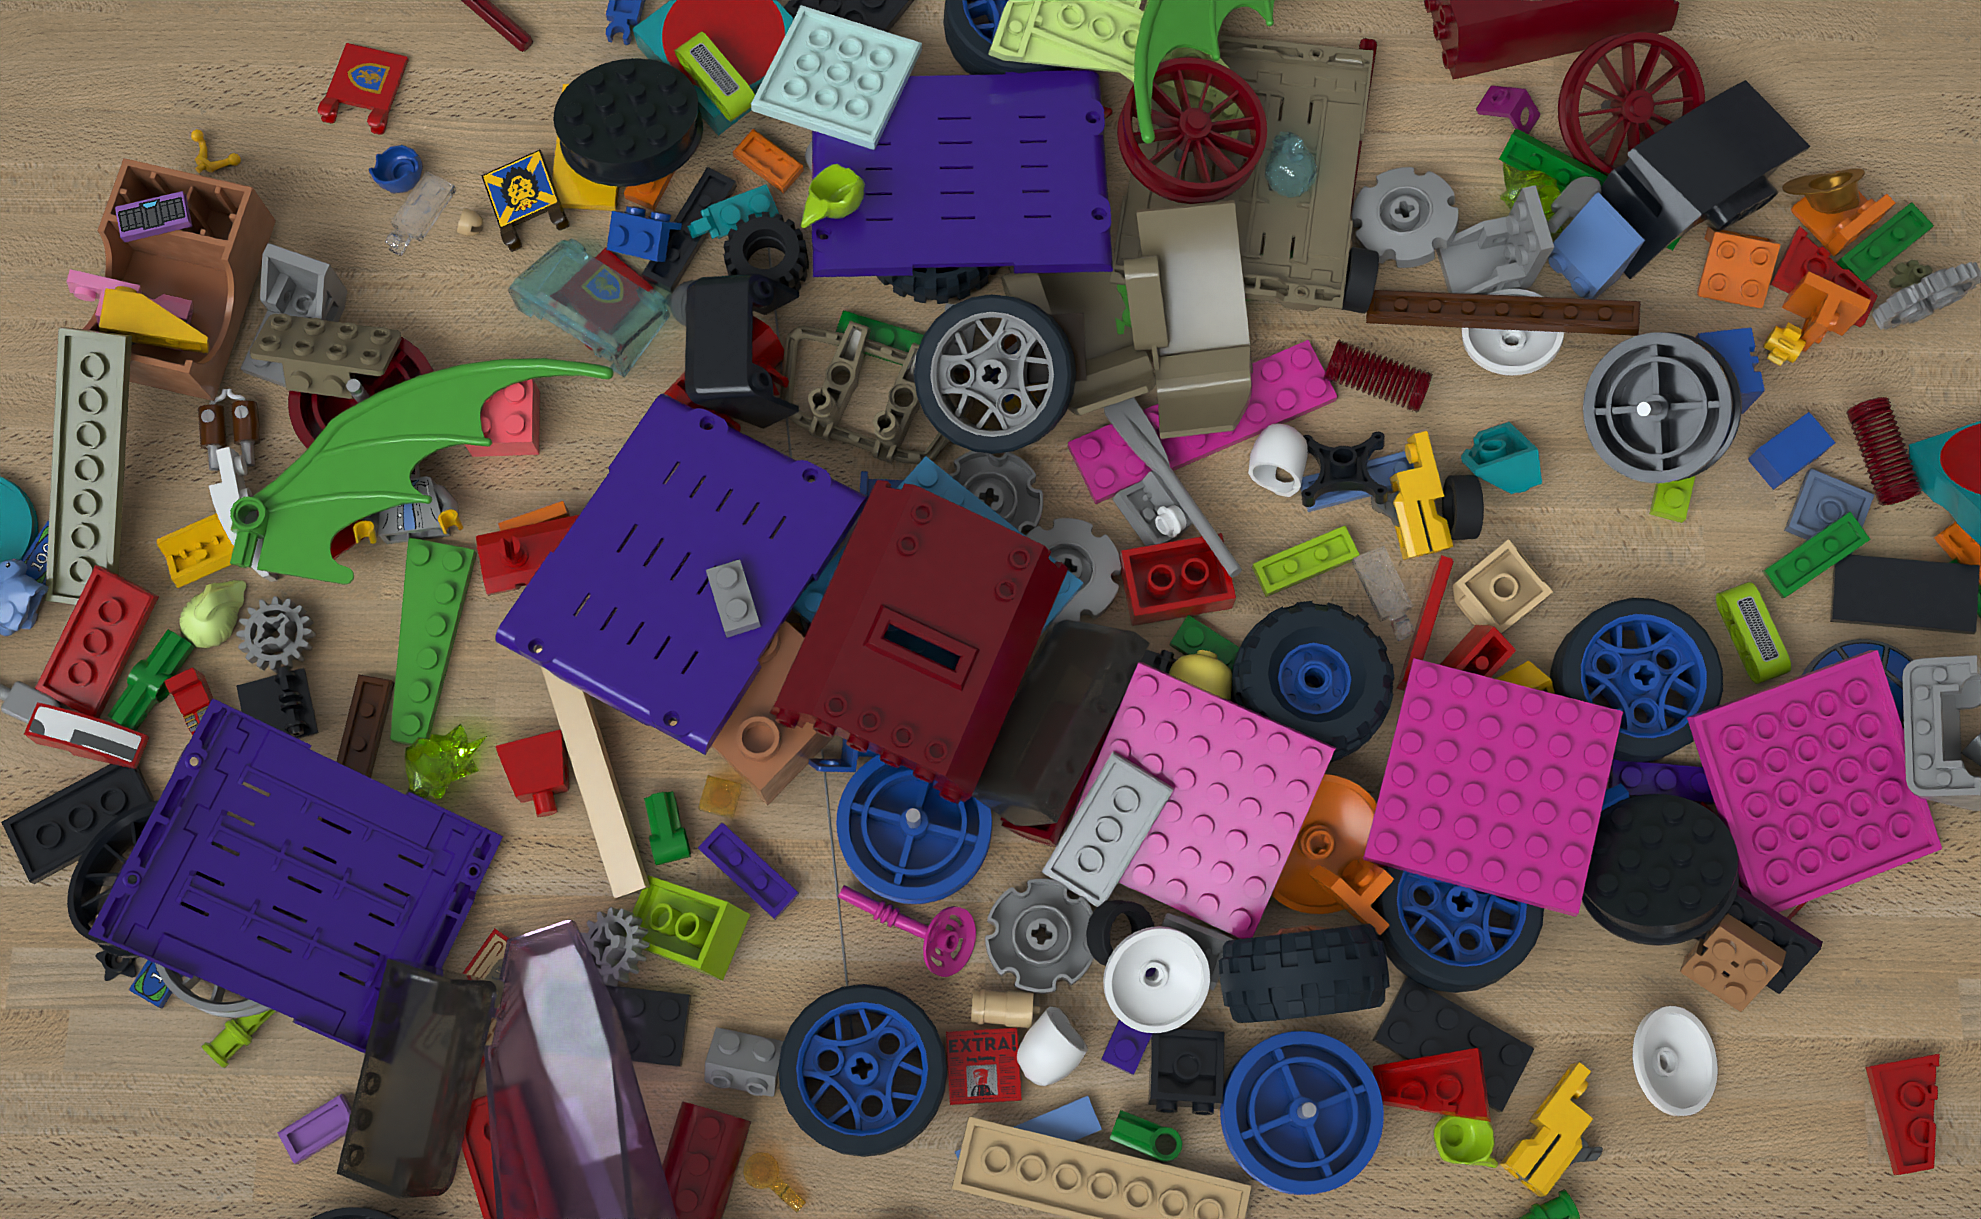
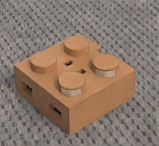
M1727 914L1717 926L1707 932L1705 940L1700 938L1686 954L1680 972L1733 1008L1742 1012L1782 968L1786 951L1738 919Z

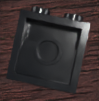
M1173 1029L1162 1033H1152L1148 1105H1156V1111L1161 1113L1178 1112V1107H1192V1113L1195 1115H1213L1214 1109H1220L1223 1104L1225 1032Z

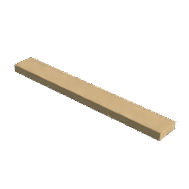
M537 649L536 653H539L542 649ZM541 667L614 899L650 887L590 696Z

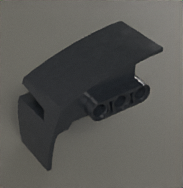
M1746 80L1706 101L1635 146L1627 153L1629 159L1626 163L1613 169L1603 183L1601 195L1645 240L1624 271L1629 279L1634 278L1674 240L1707 219L1718 231H1721L1765 206L1779 193L1767 178L1779 166L1811 147Z

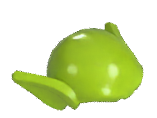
M832 164L822 170L809 186V196L805 203L801 227L807 228L825 217L841 219L856 211L864 198L865 183L863 179L850 168H844L838 164Z
M1443 1115L1436 1123L1433 1130L1434 1142L1442 1160L1453 1164L1479 1165L1490 1168L1498 1167V1162L1491 1155L1495 1139L1493 1126L1490 1122Z

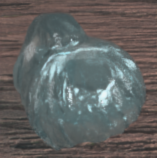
M1290 131L1287 133L1280 132L1272 140L1273 150L1266 161L1265 178L1269 186L1279 195L1287 196L1288 198L1300 197L1309 191L1316 181L1317 166L1315 158L1308 148L1304 146L1302 137Z

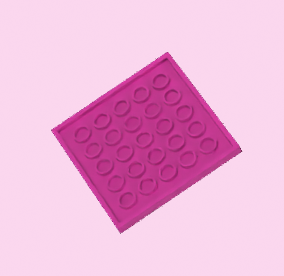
M1878 650L1866 651L1687 717L1719 818L1731 832L1736 844L1738 873L1742 888L1778 913L1942 849L1927 800L1914 795L1907 786L1904 730Z
M1413 658L1363 860L1577 917L1623 711Z
M1138 662L1072 820L1114 751L1175 788L1118 883L1238 938H1253L1336 747L1150 665Z

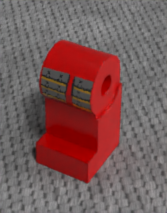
M194 667L164 681L169 693L173 695L181 714H183L185 723L192 735L213 698L204 674Z

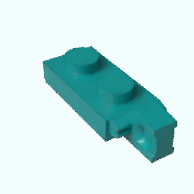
M767 184L708 206L700 211L703 218L691 222V225L687 227L692 239L706 233H710L712 239L717 237L721 239L728 236L731 228L737 230L736 223L739 220L749 221L748 215L755 213L757 218L762 217V212H769L770 217L774 218L776 213L779 214V211Z

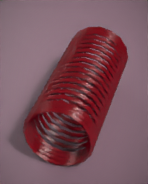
M1340 339L1337 341L1324 379L1331 382L1334 380V383H1337L1342 372L1339 382L1342 385L1348 373L1345 387H1348L1354 374L1351 389H1354L1359 378L1356 388L1359 391L1367 374L1362 388V393H1365L1373 375L1367 393L1369 396L1379 376L1373 397L1377 396L1384 380L1379 394V400L1382 399L1390 381L1384 398L1385 402L1388 400L1396 382L1390 399L1391 404L1394 402L1402 383L1395 403L1396 406L1399 405L1408 384L1401 404L1402 408L1405 406L1414 385L1407 410L1415 411V413L1419 412L1429 388L1432 373L1426 372V370L1422 372L1421 369H1418L1416 372V367L1410 370V364L1405 367L1404 362L1399 366L1398 360L1393 364V358L1388 361L1387 356L1382 360L1381 354L1376 358V352L1371 355L1370 350L1365 354V348L1361 349L1359 353V346L1353 352V344L1348 348V342L1341 341Z
M1878 397L1861 402L1846 412L1849 423L1852 424L1851 429L1854 430L1853 434L1856 435L1857 445L1860 446L1859 451L1862 452L1861 456L1864 457L1863 462L1866 463L1865 467L1868 468L1869 479H1872L1871 484L1874 485L1873 490L1876 491L1875 495L1878 498V504L1882 506L1905 501L1917 496L1922 491L1919 485L1920 482L1916 481L1918 477L1913 476L1916 471L1912 470L1913 465H1909L1912 460L1908 459L1910 455L1906 454L1908 449L1904 448L1906 444L1902 442L1904 438L1900 437L1902 432L1898 431L1900 427L1896 426L1898 421L1894 420L1896 416L1892 415L1894 410L1890 409L1892 405L1887 397ZM1883 413H1887V414H1885V415H1883V416H1881V417H1878V418H1875V419H1872V420H1868V419L1877 417V416H1879V415H1881V414H1883ZM1886 418H1890V419H1888V420H1886V421H1884V422H1881V423H1878V424H1875V425H1871V426L1865 427V426H1867V425H1869V424H1871V423H1874V422H1876V421L1883 420V419H1886ZM1887 424H1891V425H1889V426H1887V427H1884V428H1882V429L1868 432V431H1870V430H1872V429H1874V428H1877V427H1880V426H1883V425H1887ZM1894 429V430H1892V431H1890V432H1888V433H1885V434H1882V435H1879V436H1875V437H1871V436H1873V435H1875V434H1878V433H1881V432H1884V431H1887V430ZM1891 435H1895V436H1893V437H1891V438H1888V439H1885V440H1882V441H1879V442L1872 443V442H1874V441H1876V440H1879V439H1882V438H1884V437L1891 436ZM1898 440V441H1896V442H1894V443H1891V444H1889V445H1886V446H1883V447H1879V448H1875V447L1880 446V445H1882V444H1885V443H1888V442H1892V441ZM1899 446V447H1897V448H1895V449H1892V450H1889V451H1886V452H1883V453L1876 454V453L1881 452V451H1883V450H1886V449H1889V448H1892V447ZM1900 452V453L1895 454V455H1893V456L1880 459V458H1882V457H1884V456H1887V455H1890V454H1892V453ZM1903 457V458H1901V459H1899V460H1896V461H1893V462H1890V463H1887V464H1883V463L1888 462V461H1890V460ZM1904 463V464H1902V465H1900V466H1897V467H1894V468H1891V469L1884 470V469L1889 468V467H1891V466ZM1901 469H1905V470H1903V471H1900V472H1897V473H1894V474H1891V475H1887V474H1890V473H1892V472H1895V471H1898V470H1901ZM1902 475H1906V476H1904V477H1901V478H1898V479H1895V480H1891V479H1893V478H1896V477H1899V476H1902ZM1909 480V481H1907V482H1905V483H1901V484L1892 486V485H1894V484H1897V483H1900V482Z

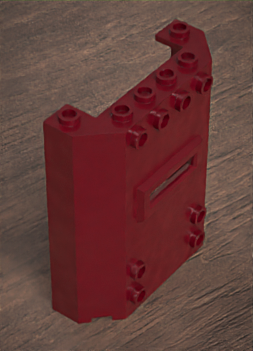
M877 480L770 714L777 716L775 720L779 724L795 729L796 725L803 728L806 722L814 725L813 730L827 737H833L835 734L846 739V744L854 750L866 753L868 749L881 755L879 759L887 765L896 768L903 765L914 770L913 775L916 778L925 782L933 783V780H936L933 788L940 791L939 795L942 798L953 803H959L960 800L966 802L973 795L1068 568L1062 562H1055L1054 564L1049 559L1051 551L1045 545L917 485L904 483L902 489L891 488V484L888 481ZM889 624L960 656L955 670L883 638Z

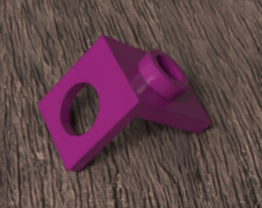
M1490 86L1476 108L1479 115L1509 118L1515 129L1526 134L1530 133L1541 115L1526 89ZM1527 107L1529 118L1527 123L1522 125L1521 113Z

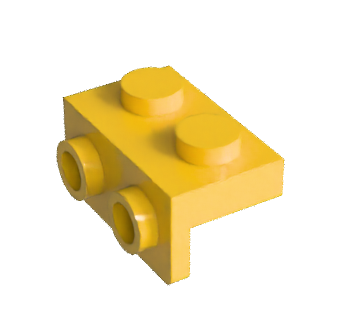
M217 513L156 540L157 546L166 557L171 579L177 588L232 565L230 561L234 545L228 538Z

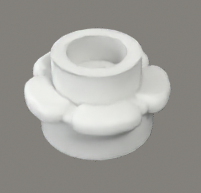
M1171 505L1167 508L1162 506L1158 509V516L1155 519L1157 529L1162 534L1168 535L1171 538L1177 537V534H1180L1186 528V518L1182 510L1176 505Z

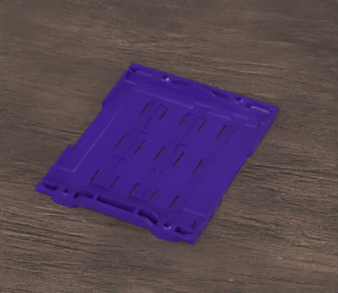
M1036 71L1027 73L1005 72V74L909 76L890 116V121H888L875 150L812 130V180L825 168L832 164H838L841 167L850 168L865 183L864 198L856 211L841 219L825 217L812 224L813 277L913 276L912 268L1014 266V274L1113 272L1110 230L1111 208L1108 201L1104 141V108L1102 106L1100 76L1094 71ZM956 168H973V169H956ZM956 193H974V194H956ZM1025 217H1049V218H1025ZM866 220H886V221H866Z
M662 393L652 403L608 467L609 473L554 553L550 551L497 629L495 641L547 669L559 679L642 724L652 726L706 755L760 671L761 665L759 660L812 577L815 581H818L862 512L868 496L832 479L830 474L823 468L806 460L797 461L729 427L723 418L702 408L694 409ZM679 463L678 467L676 468V470L674 471V473L665 485L664 483L666 482V480L668 479L676 465ZM705 476L706 478L704 479V481L702 482L694 496L691 498L692 494L694 493V491L696 490V488ZM732 490L731 494L729 495V497L727 498V500L718 512L717 510L719 509V507L721 506L729 492ZM759 504L758 507L756 508L755 512L753 513V515L751 516V518H750L749 521L747 522V524L744 525V523L746 522V520L748 519V517L750 516V514L752 513V511L754 510V508L756 507V505ZM785 517L786 519L782 523L781 527L779 528L773 539H770L776 531V529L778 528V526L780 525V523L782 522L783 518ZM637 525L636 529L634 530V532L632 533V535L630 536L622 550L618 553V551L620 550V548L622 547V545L624 544V542L626 541L634 527ZM664 539L659 548L657 549V551L655 552V554L653 555V557L651 558V560L649 561V563L647 564V566L645 567V564L647 563V561L649 560V558L651 557V555L653 554L661 540ZM690 553L689 557L687 558V560L685 561V563L683 564V566L681 567V569L672 581L671 579L673 578V576L675 575V573L677 572V570L679 569L687 555ZM740 559L761 627L727 638L709 581L700 595L698 593L708 579L707 569ZM588 595H590V597L588 598V600L586 601V603L584 604V606L582 607V609L579 611V613L577 614V616H575V614H576L577 611L580 609V607L582 606V604L584 603V601L586 600V598L588 597ZM617 609L612 618L610 619V621L608 622V624L606 625V627L604 628V630L602 631V628L604 627V625L606 624L614 610ZM644 623L639 632L637 633V635L635 636L632 643L628 645L633 636L635 635V633L637 632V630L639 629V627L641 626V624ZM670 637L671 639L669 640V642L667 643V645L665 646V648H664L663 651L661 652L660 656H659L658 659L656 660L655 658L657 657V655L659 654V652L661 651V649L663 648V646H664L665 643L667 642L668 638ZM540 648L542 649V651H540L539 653H536V650H537V649H540ZM698 652V654L696 655V657L694 658L686 672L682 674L687 665L689 664V662L691 661V659L693 658V656L695 655V653ZM672 721H677L676 725H670Z
M212 698L190 742L185 746L178 759L174 772L131 854L118 873L112 890L88 934L191 979L193 976H196L294 1018L292 1022L393 1065L417 1013L426 1001L470 911L476 892L503 836L411 792H407L405 795L310 750L312 745ZM192 757H195L198 760V764L196 766H192L190 764V759ZM243 782L269 793V797L242 785ZM228 811L255 823L254 826L227 815ZM321 817L351 831V833L347 834L317 819ZM214 841L238 852L239 855L236 856L212 845V842ZM305 846L331 859L336 860V863L334 864L306 850H303V847ZM398 854L422 864V868L397 857ZM471 867H474L476 870L474 875L469 873ZM197 871L223 882L224 885L220 886L196 875ZM130 875L136 876V882L130 884L127 880ZM288 876H291L317 889H320L321 892L318 893L316 891H313L287 878ZM386 883L394 888H397L405 893H408V896L406 897L391 889H388L384 887L383 884ZM184 902L209 914L204 916L180 904ZM273 906L279 907L305 919L306 922L303 923L272 908ZM373 913L394 923V925H388L368 915ZM258 936L266 938L290 949L291 952L283 951L257 938ZM357 942L379 952V955L377 956L355 946L354 943ZM339 973H345L365 982L364 986L340 976ZM403 1014L404 1020L402 1022H398L397 1017Z

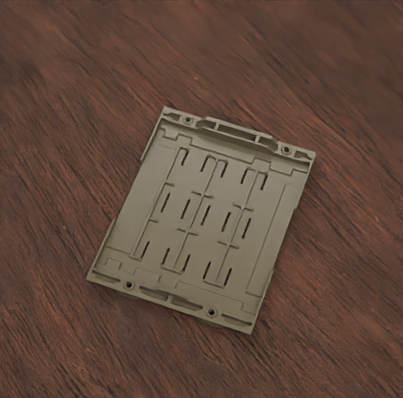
M1218 35L1220 58L1254 90L1263 106L1267 120L1265 148L1251 176L1243 187L1232 195L1219 200H1235L1245 299L1278 302L1285 308L1293 310L1314 311L1320 307L1342 310L1353 221L1350 220L1359 141H1363L1374 51ZM1151 98V109L1166 114ZM1281 100H1284L1281 121H1279L1278 117ZM1310 103H1313L1311 123L1308 124ZM1153 124L1154 130L1163 129V127ZM1239 130L1237 140L1251 144L1250 130ZM1174 139L1138 145L1149 160ZM1217 147L1238 170L1242 167L1243 161L1248 160L1247 157ZM1175 150L1155 165L1161 171L1175 177L1179 161L1174 158ZM1189 152L1184 181L1201 183L1193 152ZM1203 152L1211 180L1213 161ZM1272 164H1275L1273 185L1271 191L1269 190ZM1217 165L1214 182L1227 178ZM1301 167H1305L1302 192L1299 194ZM1132 173L1130 174L1127 200L1126 196H1123L1110 284L1126 285L1123 260L1142 257L1136 210L1189 205L1174 202L1153 193L1142 185ZM1265 234L1263 255H1260L1262 235ZM1292 238H1295L1293 258H1290Z

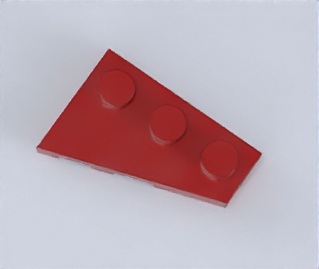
M1799 226L1784 253L1770 285L1789 294L1809 271L1871 300L1866 312L1853 324L1861 328L1866 323L1878 295L1849 269H1842L1829 257L1831 253L1823 246L1819 248L1806 237L1808 233Z
M1479 1048L1373 1066V1074L1381 1092L1383 1105L1491 1122L1482 1052Z
M1940 1054L1865 1067L1894 1175L1934 1169L1936 1142L1934 1105L1935 1100H1938V1086H1935L1936 1067H1939Z

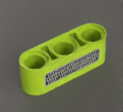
M698 33L674 50L684 69L727 120L732 122L751 108V103L755 97L754 92L705 33Z
M1747 582L1717 593L1716 605L1750 679L1755 684H1759L1789 673L1791 671L1789 655L1757 587L1752 582Z

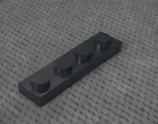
M709 167L706 168L674 220L675 222L682 223L681 230L670 229L665 262L650 260L642 273L643 279L673 293L708 235L706 233L692 239L687 226L691 225V222L703 218L701 210L730 198L737 187L735 180Z

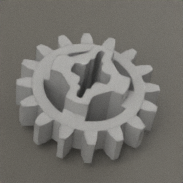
M274 596L271 605H268L261 599L259 600L260 609L256 611L254 608L249 607L247 610L251 617L249 619L240 618L239 620L245 626V630L236 632V636L245 641L238 647L242 652L247 653L245 658L252 664L257 662V667L265 671L270 665V669L276 672V669L280 668L281 664L293 669L292 660L296 658L303 662L305 660L301 654L303 649L312 650L313 648L307 643V639L315 637L316 633L307 627L311 626L314 622L309 616H304L307 611L301 605L295 607V603L289 598L282 604V601L277 596ZM279 614L277 617H269L271 615ZM277 630L280 635L275 639L272 634ZM275 652H283L278 655H273Z
M610 907L607 914L601 911L597 912V922L588 920L587 925L590 929L588 933H580V937L585 941L584 945L577 947V951L583 953V957L579 959L578 965L586 967L583 974L592 978V982L604 986L607 984L617 987L618 981L629 982V972L639 973L636 964L638 961H646L647 958L641 953L642 949L648 948L650 943L642 940L648 933V929L640 927L643 921L641 918L622 908L618 910Z

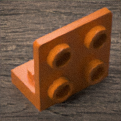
M1859 191V206L1851 210L1836 214L1821 213L1811 207L1805 196L1793 205L1791 212L1835 257L1879 222L1896 203L1888 194L1875 202L1873 198L1867 200Z
M1708 226L1704 239L1710 243L1697 295L1704 298L1762 308L1781 244L1770 238L1724 229L1718 231L1716 228Z

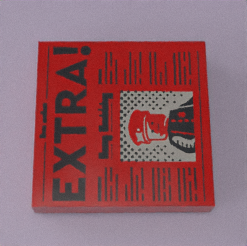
M1017 1028L946 1032L950 1105L1022 1101L1020 1065L1017 1062Z

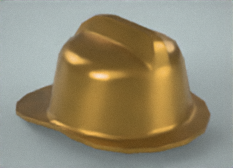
M1854 168L1835 173L1802 176L1786 182L1782 189L1788 194L1805 195L1811 207L1818 212L1836 214L1859 206L1858 181L1863 178L1865 172L1864 169Z

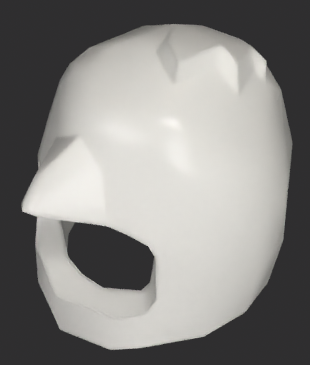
M1269 425L1261 432L1252 448L1248 471L1251 479L1258 485L1280 496L1291 497L1297 493L1302 484L1308 456L1306 439L1300 432L1289 425ZM1277 467L1290 473L1294 480L1286 483L1277 480L1275 477Z
M1049 1007L1026 1033L1017 1052V1062L1025 1077L1034 1084L1047 1086L1067 1077L1079 1065L1088 1048L1081 1036L1070 1025L1068 1018L1060 1008Z

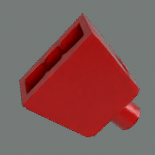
M561 729L496 745L497 754L516 798L521 803L533 800L537 817H546L557 813L554 795L569 791L568 751Z

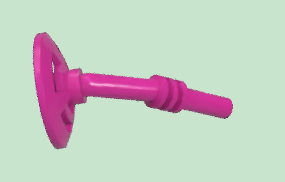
M843 885L838 895V898L872 914L874 920L880 918V923L884 924L887 922V926L890 928L894 925L924 939V961L928 969L935 975L949 977L956 974L966 965L973 952L976 940L975 922L971 914L964 908L958 906L947 907L940 911L931 921L930 925L927 926L899 913V908L896 907L893 910V905L885 906V901L882 900L879 903L846 885ZM950 915L957 916L962 925L959 926L956 921L949 919ZM947 924L952 927V931L946 929ZM959 938H963L961 948L953 959L950 954L956 949ZM935 948L940 949L941 955L936 953ZM930 956L941 961L942 966H937Z

